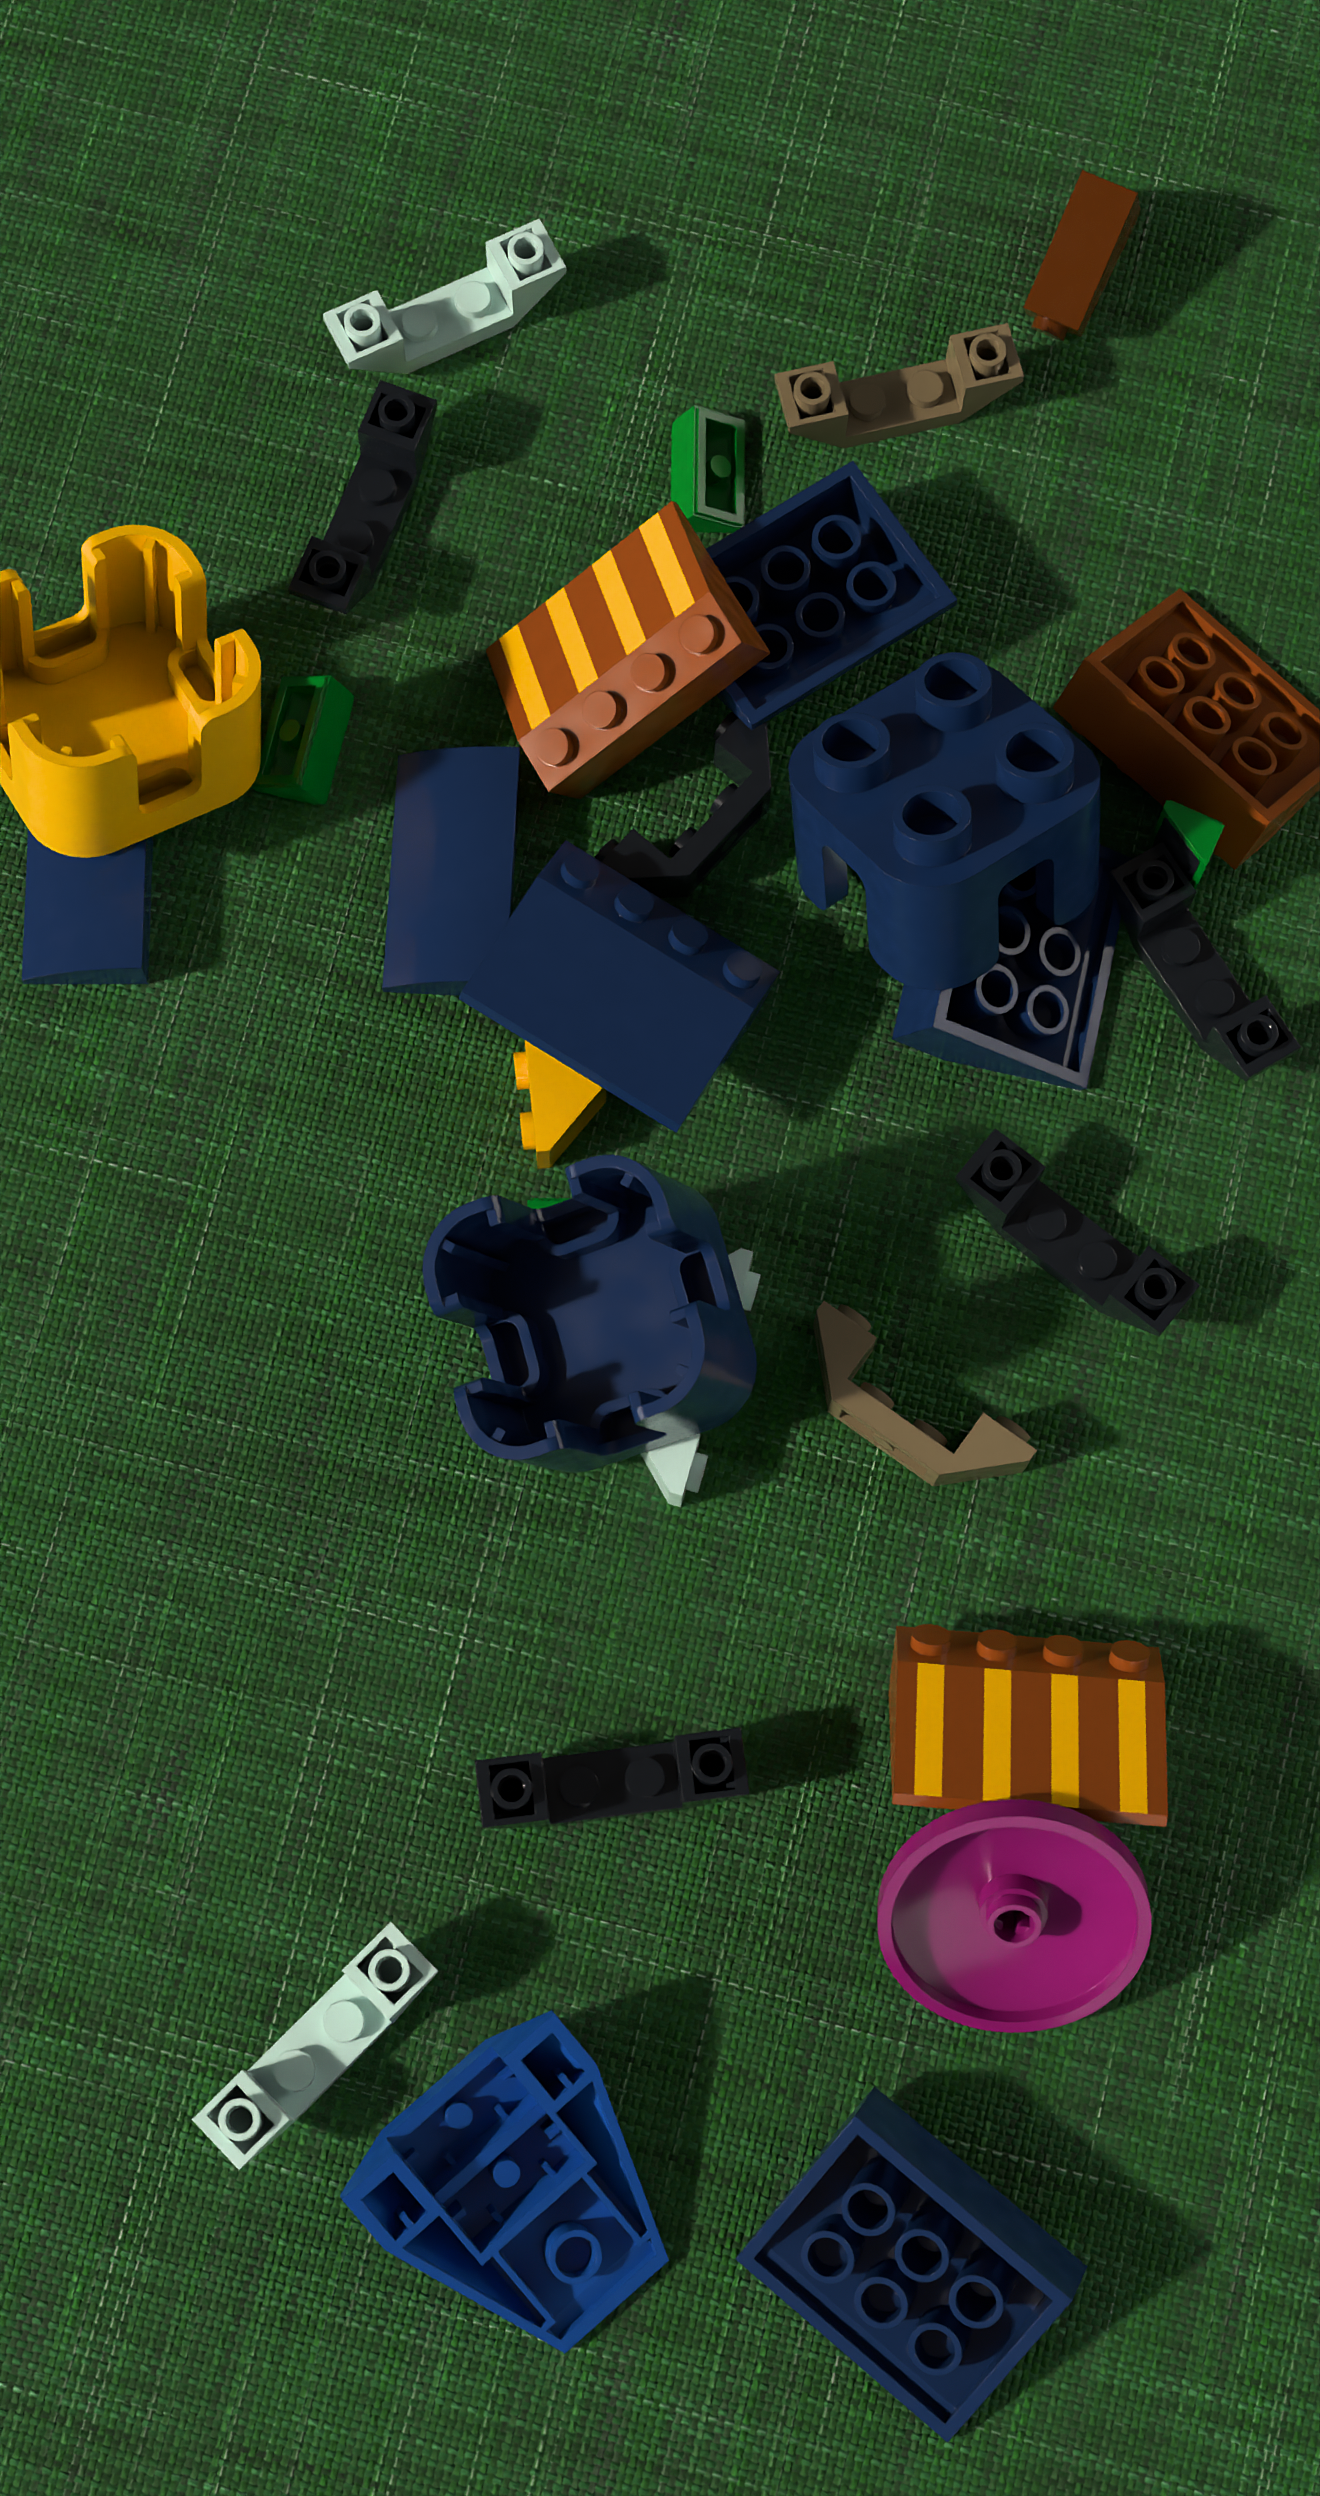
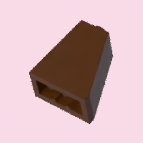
M1082 170L1023 307L1026 315L1035 318L1031 328L1060 341H1064L1067 332L1081 338L1141 212L1137 192Z

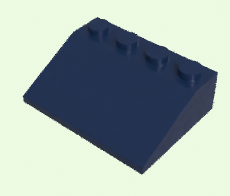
M854 461L849 462L706 548L770 651L768 656L716 696L752 731L957 605L958 599Z
M565 840L539 873L470 977L458 999L677 1133L754 1021L780 971Z
M1099 844V885L1093 901L1082 913L1063 925H1056L1036 907V865L1008 882L1002 888L998 897L999 958L994 967L970 983L946 990H925L904 984L892 1040L942 1060L1074 1090L1087 1089L1121 919V911L1109 879V873L1132 858Z
M875 2086L832 2136L736 2257V2260L947 2443L1072 2302L1087 2269L1084 2263Z

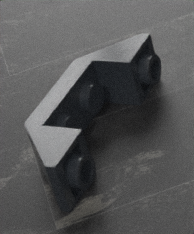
M380 380L357 431L361 455L324 539L311 536L289 585V594L347 614L373 589L418 486L437 409L436 399Z
M731 712L720 723L713 736L716 740L713 765L738 786L731 783L718 795L710 808V812L713 815L699 830L691 826L680 835L670 849L669 855L672 859L668 858L634 828L620 842L616 839L607 842L594 858L659 898L688 897L769 811L772 786L767 721L751 731Z
M1163 842L1110 871L1109 879L1134 950L1201 1050L1245 1082L1300 1050L1301 1046L1266 995L1251 1003L1190 912L1189 908L1197 892Z
M995 1128L956 1175L955 1180L1002 1238L1102 1314L1160 1337L1200 1285L1150 1246L1144 1250L1140 1257L1042 1183L1040 1179L1046 1167Z
M741 1727L675 1735L674 1741L547 1758H542V1753L539 1752L475 1760L482 1829L552 1827L679 1811L745 1797L750 1794Z

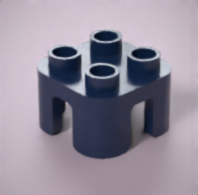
M951 652L930 658L919 669L904 676L844 713L825 720L818 728L807 734L797 744L791 754L789 779L797 874L801 889L819 909L826 910L848 896V864L859 875L865 887L870 953L884 971L905 985L925 990H946L970 983L991 970L999 958V894L1008 882L1035 865L1036 907L1056 925H1063L1082 913L1090 905L1097 893L1099 885L1101 772L1095 755L1082 741L996 669L987 666L982 660L973 655Z
M618 1155L594 1156L566 1167L565 1173L572 1198L546 1208L532 1209L499 1195L486 1196L466 1203L450 1212L437 1225L429 1238L424 1252L422 1272L430 1307L439 1318L475 1329L482 1342L491 1379L482 1377L454 1388L457 1411L469 1437L480 1448L494 1456L569 1473L591 1471L718 1427L731 1419L742 1408L752 1391L757 1369L756 1352L716 1214L708 1201L693 1188L632 1159Z

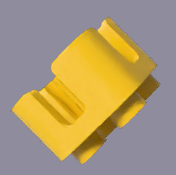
M123 525L90 536L81 547L84 605L82 609L69 618L36 631L33 628L31 594L15 570L5 569L0 571V784L32 835L47 848L67 856L92 858L108 855L229 804L248 791L256 780L260 769L261 660L258 650L247 632L241 628L215 639L213 652L207 636L206 577L200 562L191 549L177 536L163 529L147 525Z

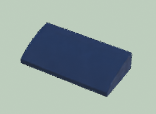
M456 747L398 755L383 992L460 996L470 977L511 917L513 910L521 774L520 747Z
M28 829L22 961L23 984H148L153 836L108 855L80 858L63 855L47 848Z

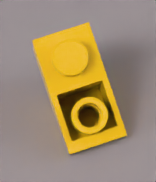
M525 1040V1051L513 1052L517 1090L529 1089L532 1111L519 1113L523 1150L536 1149L538 1169L551 1168L605 1104L606 1090Z

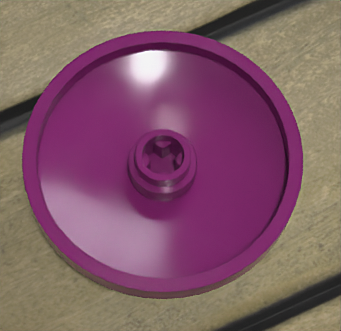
M1011 1799L973 1804L949 1812L922 1827L903 1844L889 1863L882 1878L877 1903L880 1948L887 1966L902 1988L924 2007L941 2017L968 2027L994 2032L1020 2033L1051 2029L1075 2022L1102 2008L1118 1996L1138 1972L1145 1959L1152 1931V1916L1147 1883L1142 1869L1128 1847L1114 1833L1092 1818L1073 1809L1034 1800Z

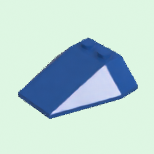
M552 2010L485 2039L381 2130L340 2194L343 2202L385 2251L563 2353L569 2351L669 2261L597 2064Z

